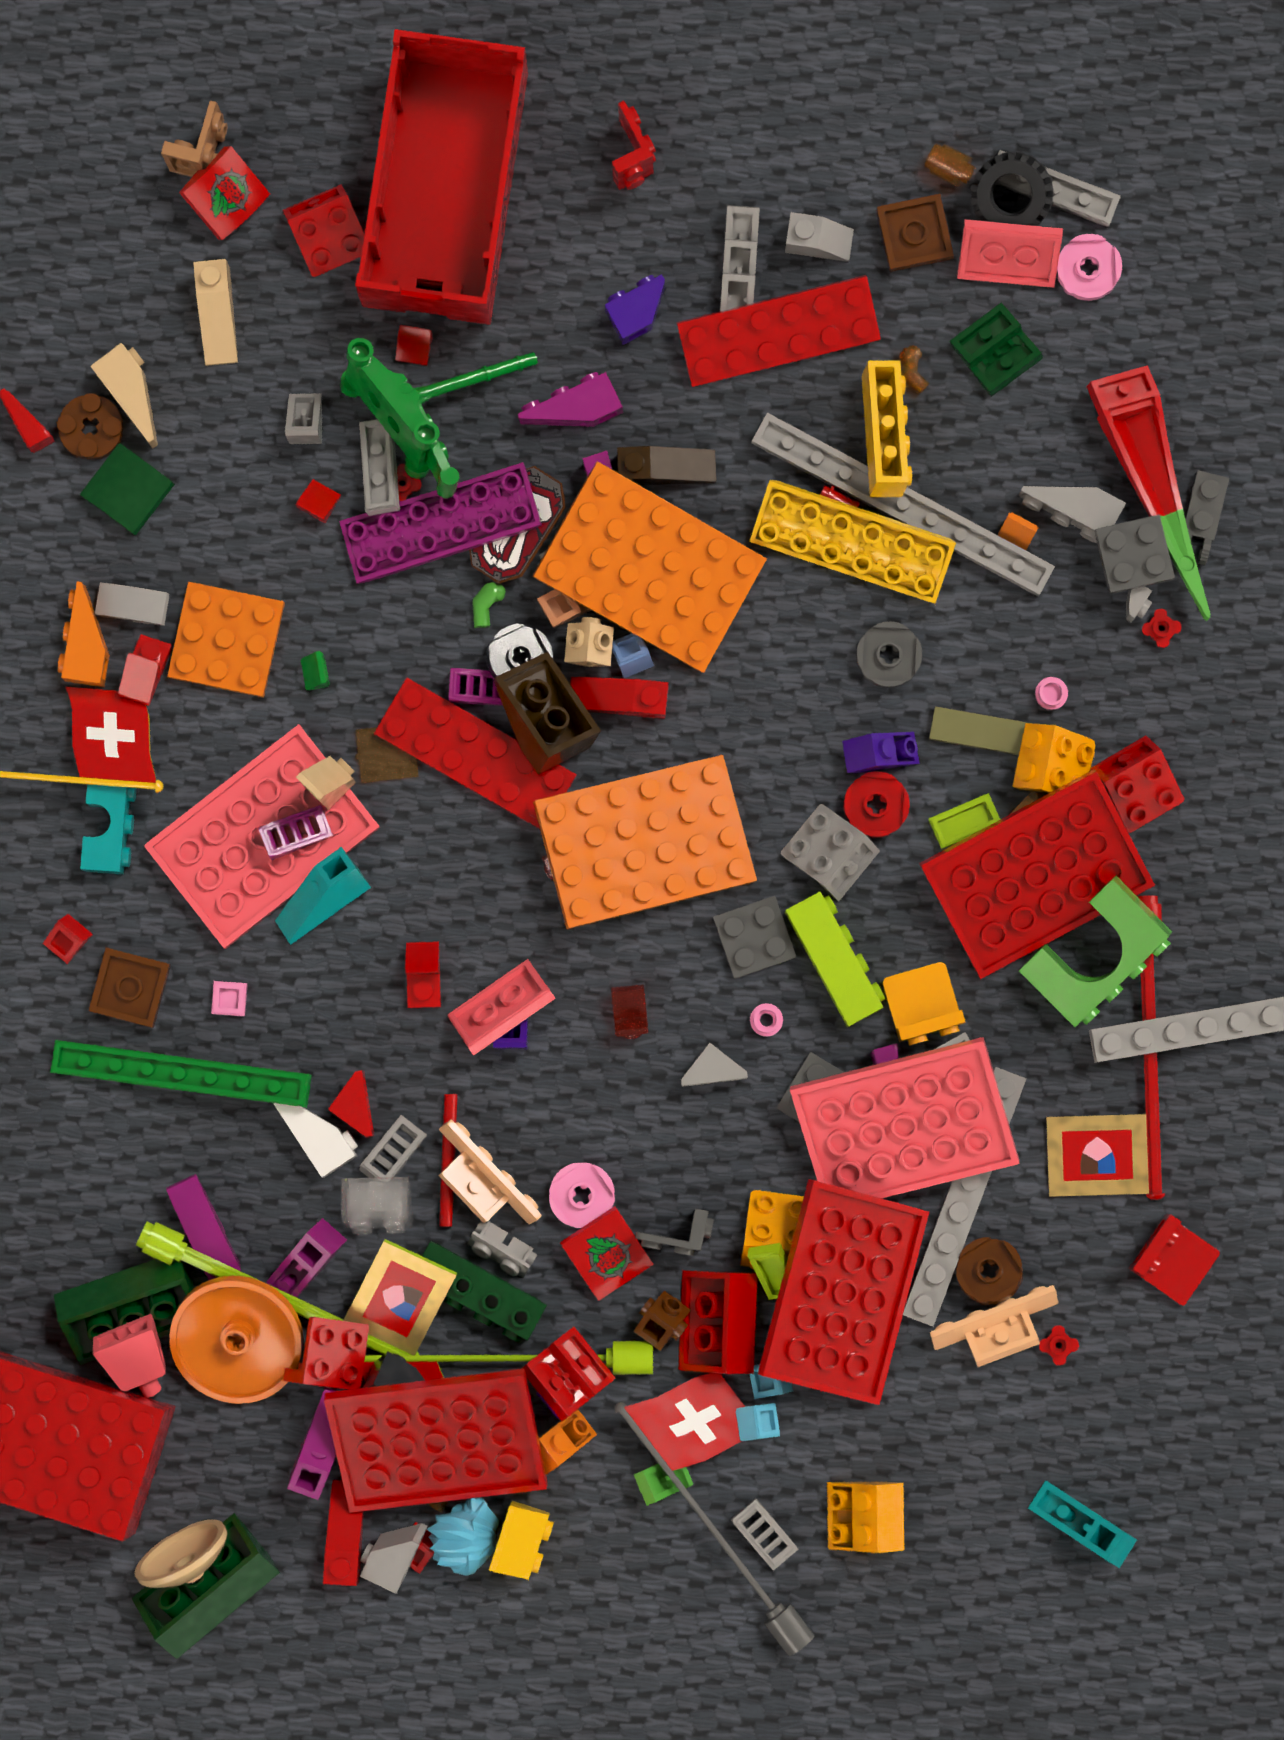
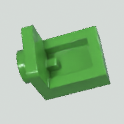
M659 1463L634 1474L646 1505L679 1492ZM687 1467L673 1471L685 1488L693 1485Z

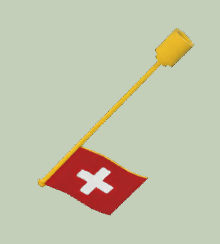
M65 687L72 708V743L79 777L0 771V778L154 789L156 793L163 790V783L160 780H156L150 755V723L147 705L120 697L116 690Z

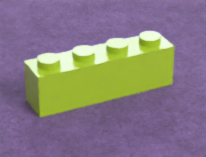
M818 892L786 909L785 914L848 1028L883 1009L881 1001L885 1000V997L877 982L871 984L865 973L869 971V967L862 954L859 953L855 956L849 944L854 942L848 928L845 924L842 926L838 925L834 914L838 913L831 897L829 895L823 897L822 893Z

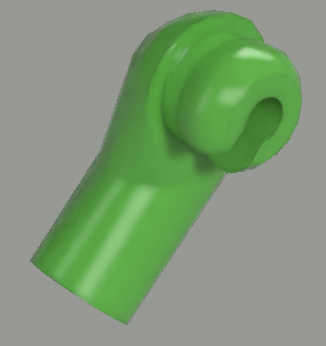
M494 582L487 583L473 598L474 628L490 627L489 608L495 601L504 599L505 588L503 585L495 584Z

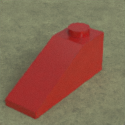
M571 677L570 685L588 712L665 719L669 682L623 678Z
M332 1480L323 1584L357 1586L360 1579L364 1511L349 1512L342 1480Z

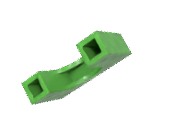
M1117 876L1109 881L1089 902L1115 928L1120 936L1122 956L1119 965L1113 971L1097 977L1081 975L1072 970L1047 944L1019 970L1074 1027L1081 1021L1087 1025L1100 1012L1096 1007L1104 999L1110 1003L1123 990L1119 984L1128 976L1134 980L1147 967L1143 962L1152 953L1158 957L1171 944L1167 938L1171 935L1172 931Z

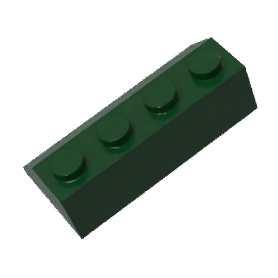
M154 1259L54 1294L58 1323L79 1364L83 1365L97 1360L93 1354V1337L148 1314H152L159 1338L170 1334L173 1317L182 1300L194 1289V1285L184 1261L180 1260L178 1262L173 1259L171 1265H168L158 1259Z
M235 1513L222 1522L227 1530L225 1544L213 1564L204 1572L200 1579L193 1583H185L175 1587H145L131 1598L155 1641L176 1659L280 1573L269 1554Z

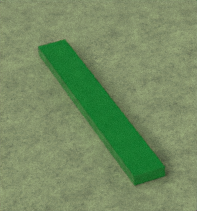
M55 1040L50 1073L306 1108L312 1078L311 1074Z

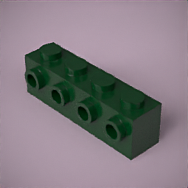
M430 1241L422 1256L457 1272L444 1302L458 1310H462L463 1306L475 1311L473 1318L487 1326H491L492 1322L504 1327L502 1334L516 1342H520L522 1338L529 1340L548 1304L441 1245Z

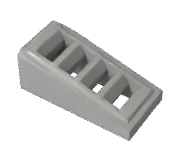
M400 1115L360 1164L359 1170L382 1189L386 1190L427 1137V1134ZM399 1128L414 1139L411 1144L396 1133ZM392 1139L406 1151L401 1154L388 1143ZM383 1150L397 1160L394 1165L380 1155ZM373 1162L379 1163L388 1170V1173L386 1175L372 1166Z
M756 1497L730 1519L773 1571L799 1549ZM758 1511L761 1517L746 1528L743 1523ZM767 1521L770 1526L755 1538L751 1533ZM775 1531L778 1537L763 1548L760 1543ZM781 1542H784L787 1547L772 1559L768 1553Z

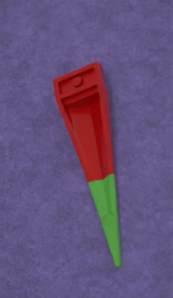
M1147 365L1090 381L1086 387L1098 413L1097 420L1148 516L1160 515L1169 555L1202 617L1207 621L1211 614L1182 508L1161 397L1150 369Z

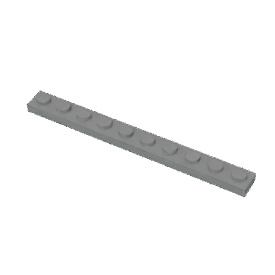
M769 413L766 414L752 440V444L830 486H834L843 493L894 520L952 539L956 542L954 552L1038 597L1055 568L1054 565L908 487L903 497H870L868 466Z

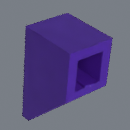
M662 274L656 278L653 275L647 276L637 282V288L627 293L625 290H621L607 299L609 303L605 304V312L623 345L652 330L665 289V279Z
M914 732L871 733L842 741L847 773H864L920 764Z

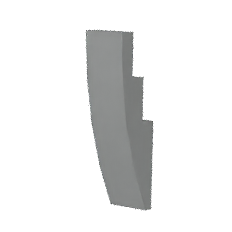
M727 205L720 311L751 304L754 301L760 207Z

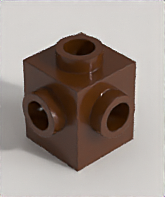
M664 1290L656 1301L650 1297L639 1312L643 1318L634 1332L661 1351L671 1337L677 1341L685 1331L688 1324L684 1322V1319L691 1310Z

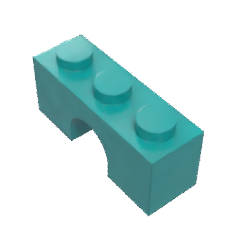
M87 784L86 804L90 807L105 808L110 815L111 822L108 830L103 835L98 837L83 836L80 869L84 872L124 874V867H130L131 848L126 847L127 834L132 835L134 815H129L130 802H135L137 788Z

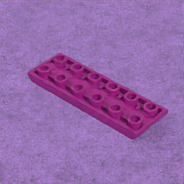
M524 462L457 484L455 494L450 498L440 497L435 490L399 502L400 511L371 516L363 513L339 521L357 584L389 576L542 526Z

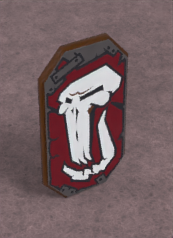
M536 466L526 470L542 526L469 550L471 566L498 584L520 578L524 575L566 508L562 483Z

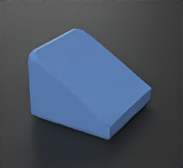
M631 633L613 641L612 651L624 678L654 666L643 639Z

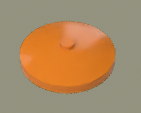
M223 1276L200 1284L182 1300L171 1323L169 1342L173 1360L179 1372L191 1386L213 1399L227 1403L243 1404L266 1399L277 1393L288 1383L283 1381L285 1368L297 1369L303 1351V1330L295 1309L275 1288L250 1277Z

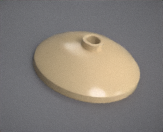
M214 1519L199 1521L164 1538L139 1561L135 1569L136 1579L141 1585L150 1588L175 1587L197 1581L213 1564L225 1544L227 1530L224 1524Z

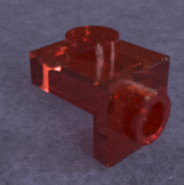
M644 984L611 988L616 1036L634 1039L642 1034L649 1033Z

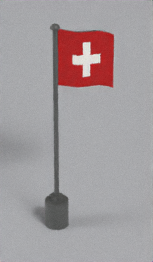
M708 1373L692 1378L656 1398L626 1406L623 1402L617 1403L614 1408L615 1412H620L767 1605L769 1610L765 1613L767 1619L764 1625L788 1656L804 1648L814 1638L813 1632L790 1603L783 1605L779 1602L774 1605L673 1472L674 1470L706 1461L742 1442L739 1436L736 1409L745 1407V1405L720 1373Z

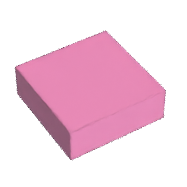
M214 981L211 1014L245 1016L247 983Z

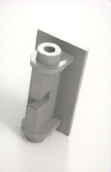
M480 1221L467 1243L472 1247L473 1252L484 1259L491 1258L498 1262L501 1269L511 1276L519 1275L524 1278L529 1267L537 1257V1254L532 1252L534 1248L516 1237H513L509 1245L506 1246L503 1244L508 1234L506 1231L490 1221L487 1223Z

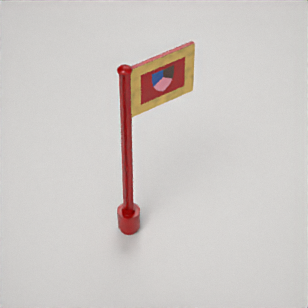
M1137 896L1162 921V906L1158 904V896ZM1153 953L1143 961L1147 967L1141 972L1142 1021L1156 1018ZM1157 1052L1143 1054L1146 1114L1046 1117L1049 1197L1146 1194V1197L1151 1200H1160L1165 1196V1193H1162Z

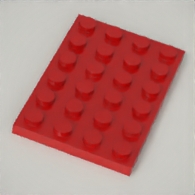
M1095 769L919 863L980 979L1100 916L1101 914L1089 902L1115 876L1136 896L1155 886Z
M808 1179L758 1375L880 1405L929 1211Z
M525 1369L325 1393L324 1403L350 1513L547 1489V1477Z

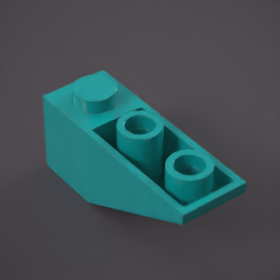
M340 847L313 867L275 922L291 945L366 892L371 886L349 855Z

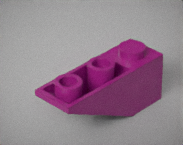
M597 372L583 377L580 380L581 384L571 389L568 386H564L550 394L552 398L542 403L539 400H535L524 405L521 408L522 412L517 415L520 424L594 427L622 414L623 406L607 373L598 375Z
M327 1387L323 1390L291 1470L287 1489L316 1500H319L336 1456L324 1403L325 1393L334 1392L335 1390Z

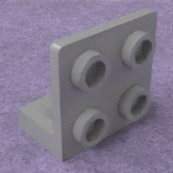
M820 804L783 848L781 855L816 880L833 898L840 901L880 850L863 832L823 804Z

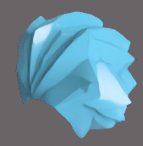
M482 1497L467 1499L465 1503L455 1505L450 1513L435 1515L437 1523L427 1530L432 1533L428 1537L434 1544L431 1547L434 1551L433 1560L439 1561L438 1565L450 1567L454 1573L467 1576L475 1573L493 1554L496 1546L495 1531L499 1525V1519L490 1510Z

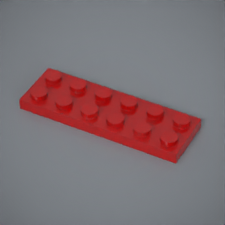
M866 275L676 322L692 387L881 340Z
M409 678L405 679L374 732V735L538 829H540L533 802L567 793L577 774L559 764L537 774L516 739Z

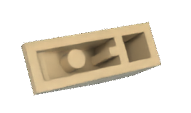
M227 260L193 262L205 365L238 363L231 275Z
M120 343L90 367L150 446L154 448L158 445L146 377L140 367L144 364V361L133 347L127 350Z
M331 756L303 770L296 776L302 785L328 810L356 783L351 777L355 771L342 758L336 762Z

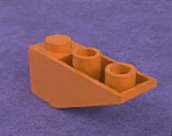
M77 581L76 589H71L69 593L68 608L72 609L70 622L66 621L64 625L63 641H67L65 654L61 653L59 656L58 673H62L61 678L66 682L105 687L110 655L87 588L82 582Z

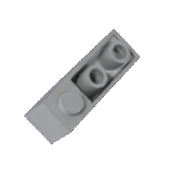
M1023 486L1018 495L1024 499L1022 503L1026 507L1037 512L1042 508L1053 514L1051 519L1064 527H1068L1071 524L1081 529L1080 535L1094 543H1097L1094 533L1095 529L1114 525L1126 504L1097 487Z

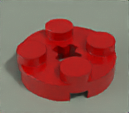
M873 771L865 773L850 785L844 797V813L847 820L867 837L881 838L896 832L904 823L909 813L910 800L905 787L893 775L886 772ZM874 796H880V801L886 803V808L880 809L879 814L873 813V809L867 807V801H873Z

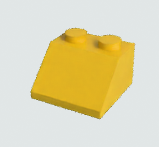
M512 1501L489 1570L528 1580L531 1572L538 1574L544 1554L538 1553L541 1540L548 1542L554 1522L548 1521L550 1513Z

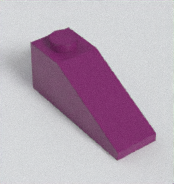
M322 1218L304 1235L266 1283L298 1298L344 1245L347 1239Z

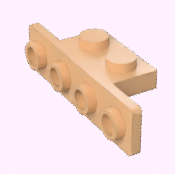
M449 1120L439 1128L441 1133L461 1154L438 1176L483 1223L487 1222L506 1202L528 1224L537 1221L542 1216L537 1210V1203L530 1196L523 1195L514 1186L516 1183L511 1175L504 1170L500 1171L492 1163L493 1158L486 1149L481 1146L477 1147L469 1138L470 1133L462 1124Z
M1053 1285L1037 1287L1031 1290L1028 1295L1017 1299L1009 1298L994 1308L986 1311L976 1310L971 1312L965 1319L954 1323H942L930 1332L934 1349L938 1350L966 1339L977 1367L1036 1346L1040 1342L1029 1315L1057 1305L1059 1302L1056 1289Z

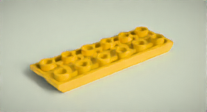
M769 480L749 541L933 604L936 603L956 542L950 538L776 480Z

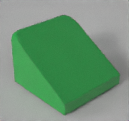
M316 651L302 658L301 666L306 690L329 687L330 682L324 654L321 651Z

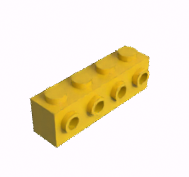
M868 361L862 374L870 497H903L907 486H911L912 468L908 466L907 455L910 452V438L905 434L908 409L906 405H903L906 381L905 376L901 375L900 361Z

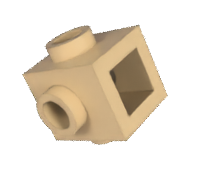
M582 617L581 623H568L564 662L584 667L611 666L614 627L602 625L601 619Z

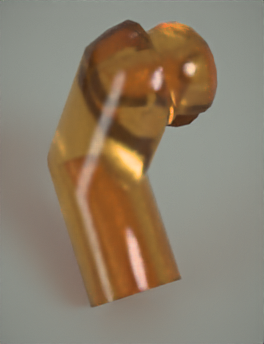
M910 345L902 349L899 354L901 375L905 376L906 384L920 395L930 383L918 372V361L922 357L921 350L915 345Z

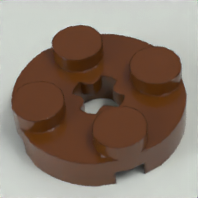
M87 393L86 395L74 398L63 408L57 421L59 437L66 449L74 456L83 459H102L110 455L116 446L121 443L123 418L117 407L110 400L94 393ZM96 419L99 422L96 426L98 432L95 435L91 432L85 435L83 433L85 429L83 423L86 420L92 422Z
M982 1237L970 1242L962 1250L957 1263L956 1276L962 1291L970 1299L977 1301L983 1306L1002 1303L1017 1292L1023 1282V1265L1018 1252L1010 1243L1004 1240L991 1239V1237ZM988 1263L991 1267L995 1265L999 1267L995 1272L996 1276L994 1278L989 1276L984 1278L981 1276L984 1272V1264Z

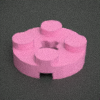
M1083 234L1076 236L1064 246L1059 255L1056 275L1059 283L1068 295L1080 300L1092 301L1103 298L1112 292L1121 276L1122 260L1118 250L1115 247L1113 248L1106 241L1107 239L1096 234ZM1087 259L1091 260L1092 265H1097L1098 270L1093 271L1092 275H1086L1085 271L1080 269V266H1083Z
M573 1163L562 1168L555 1175L549 1189V1202L552 1211L561 1222L575 1228L584 1227L611 1209L615 1202L614 1185L609 1175L600 1167L590 1163ZM580 1186L583 1190L586 1188L591 1190V1193L588 1195L590 1200L588 1204L584 1205L582 1201L574 1202L573 1197L576 1196L574 1189Z

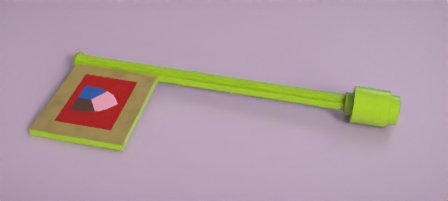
M147 1221L136 1243V1246L142 1248L143 1253L168 1265H171L173 1259L178 1262L182 1260L216 1277L245 1276L254 1278L187 1247L188 1244L182 1241L185 1236L184 1234L158 1222L152 1224ZM384 1239L344 1319L284 1291L275 1289L290 1302L297 1315L308 1320L310 1317H319L368 1324L369 1332L366 1347L383 1355L387 1351L397 1355H419L417 1350L447 1295L457 1272Z

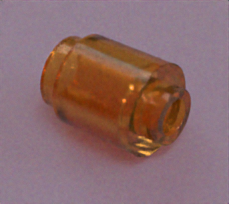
M936 143L925 162V167L930 169L931 174L956 187H959L962 182L967 184L975 170V166L971 165L972 157L946 144L941 146Z

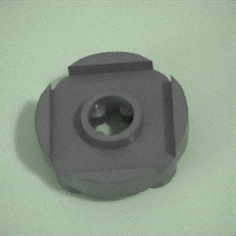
M878 623L860 639L856 652L857 664L864 678L874 685L882 688H896L909 682L919 670L922 661L921 643L914 633L901 623ZM887 646L893 647V652L899 655L898 659H893L892 664H888L884 658H880V652H885Z

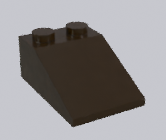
M548 651L495 677L493 680L519 746L537 774L591 748L601 732Z

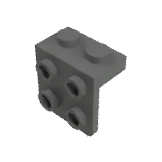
M695 1209L689 1241L643 1232H636L635 1238L642 1240L641 1246L661 1250L662 1244L675 1246L674 1253L694 1256L695 1250H702L704 1238L711 1239L714 1219L708 1218L709 1211Z

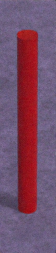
M444 1094L443 1124L449 1120L456 1123L458 1094ZM444 1135L442 1140L441 1172L455 1159V1146ZM442 1179L439 1226L452 1227L454 1191Z

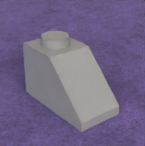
M791 212L785 253L849 262L854 229L825 217Z
M421 1523L380 1534L375 1545L368 1543L360 1562L364 1563L365 1566L360 1577L396 1594L409 1570L428 1526Z

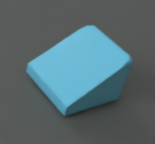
M760 1364L754 1365V1374H749L754 1399L781 1395L793 1391L792 1383L758 1375Z
M775 1403L736 1409L741 1441L780 1436Z

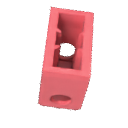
M152 1314L93 1337V1354L121 1391H128L139 1387L141 1393L146 1398L160 1392L161 1385L157 1379L166 1374L165 1357Z

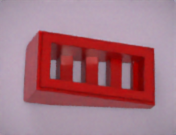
M5 388L0 390V398L31 453H35L55 442L50 432Z

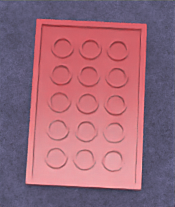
M299 724L143 845L224 949L228 948L288 901L315 865L340 847L346 853H349L380 828L351 789L328 810L296 778L303 770L325 759V756ZM321 805L333 836L271 860L258 828ZM315 816L309 817L314 833H321ZM297 822L302 839L307 838L308 834L303 822ZM290 825L284 827L289 842H296ZM278 831L271 832L277 848L282 847L283 844Z
M984 1037L790 1087V1093L817 1181L882 1199L1019 1164L1018 1153Z

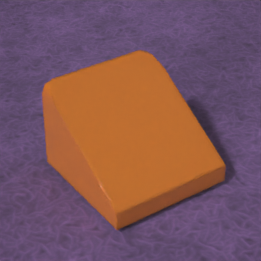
M1011 512L1002 525L998 536L1027 550L1038 527Z

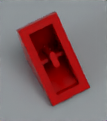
M363 1070L355 1071L328 1110L365 1137H373L374 1130L365 1073Z

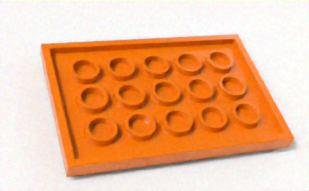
M597 461L532 577L690 667L704 673L767 558Z
M723 755L563 793L533 802L567 929L757 881Z

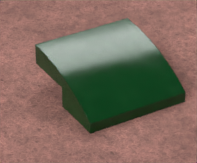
M1002 303L998 304L950 340L954 350L991 397L1043 359L1042 352L1022 331L1021 324Z
M119 443L80 495L136 536L175 484Z

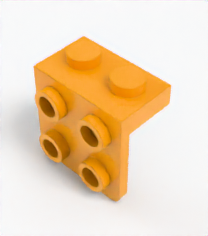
M1025 723L1012 787L1020 790L1051 793L1090 772L1094 758L1095 741L1056 725Z
M934 963L892 975L883 980L884 991L899 1042L907 1040L909 1046L928 1041L927 1034L939 1031L942 1037L960 1032L958 1025L964 1024L965 1019L962 1010L958 1008L949 973L944 963Z
M754 1190L750 1193L741 1266L753 1269L748 1259V1249L751 1247L780 1243L788 1258L804 1196Z

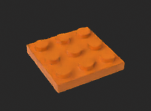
M188 581L167 677L264 698L285 602Z

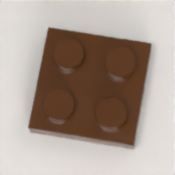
M940 193L882 205L876 208L890 272L954 258Z
M106 947L89 1011L154 1028L171 964Z

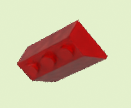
M682 1270L681 1303L691 1311L684 1319L688 1326L680 1336L679 1370L721 1374H754L757 1300L756 1273Z

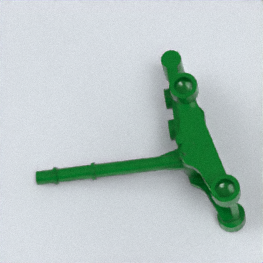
M356 338L349 343L347 348L348 366L341 376L340 389L346 396H359L407 456L404 469L410 477L421 479L431 470L437 481V494L442 498H450L455 494L459 481V472L455 468L450 467L447 449L443 442L438 441L439 429L433 423L430 415L425 413L422 404L439 395L483 381L489 382L493 378L515 371H523L524 368L537 365L538 360L534 352L522 356L517 355L512 359L494 365L482 366L481 369L431 385L413 388L409 383H406L408 379L404 374L388 370L373 356L374 349L368 340Z

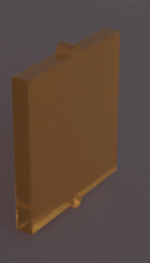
M377 727L356 730L358 753L355 757L359 760L362 783L419 777L417 759L374 735Z

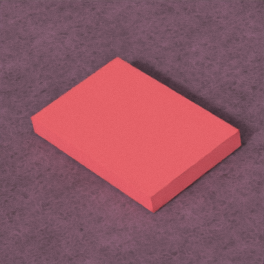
M965 220L957 279L1054 288L1063 228Z
M527 959L450 1012L447 1016L471 1053L475 1055L553 1001L555 997Z

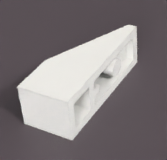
M274 1103L322 1178H325L357 1157L354 1149L358 1145L348 1130L342 1133L340 1128L304 1107Z

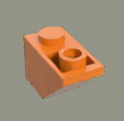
M579 1409L563 1422L559 1421L539 1437L546 1475L560 1466L597 1435Z

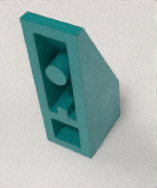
M1046 1480L1028 1509L1118 1568L1121 1567L1137 1539Z

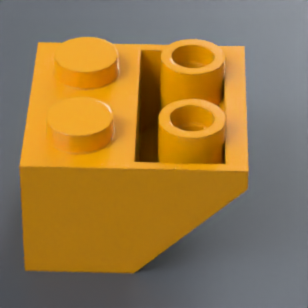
M827 1482L829 1550L869 1553L904 1550L903 1483Z

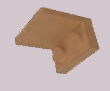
M209 102L196 149L193 148L194 146L186 141L175 140L174 143L164 141L161 154L169 171L192 177L197 170L206 169L217 156L215 151L218 141L223 142L227 133V123H224L223 113H221L217 102Z

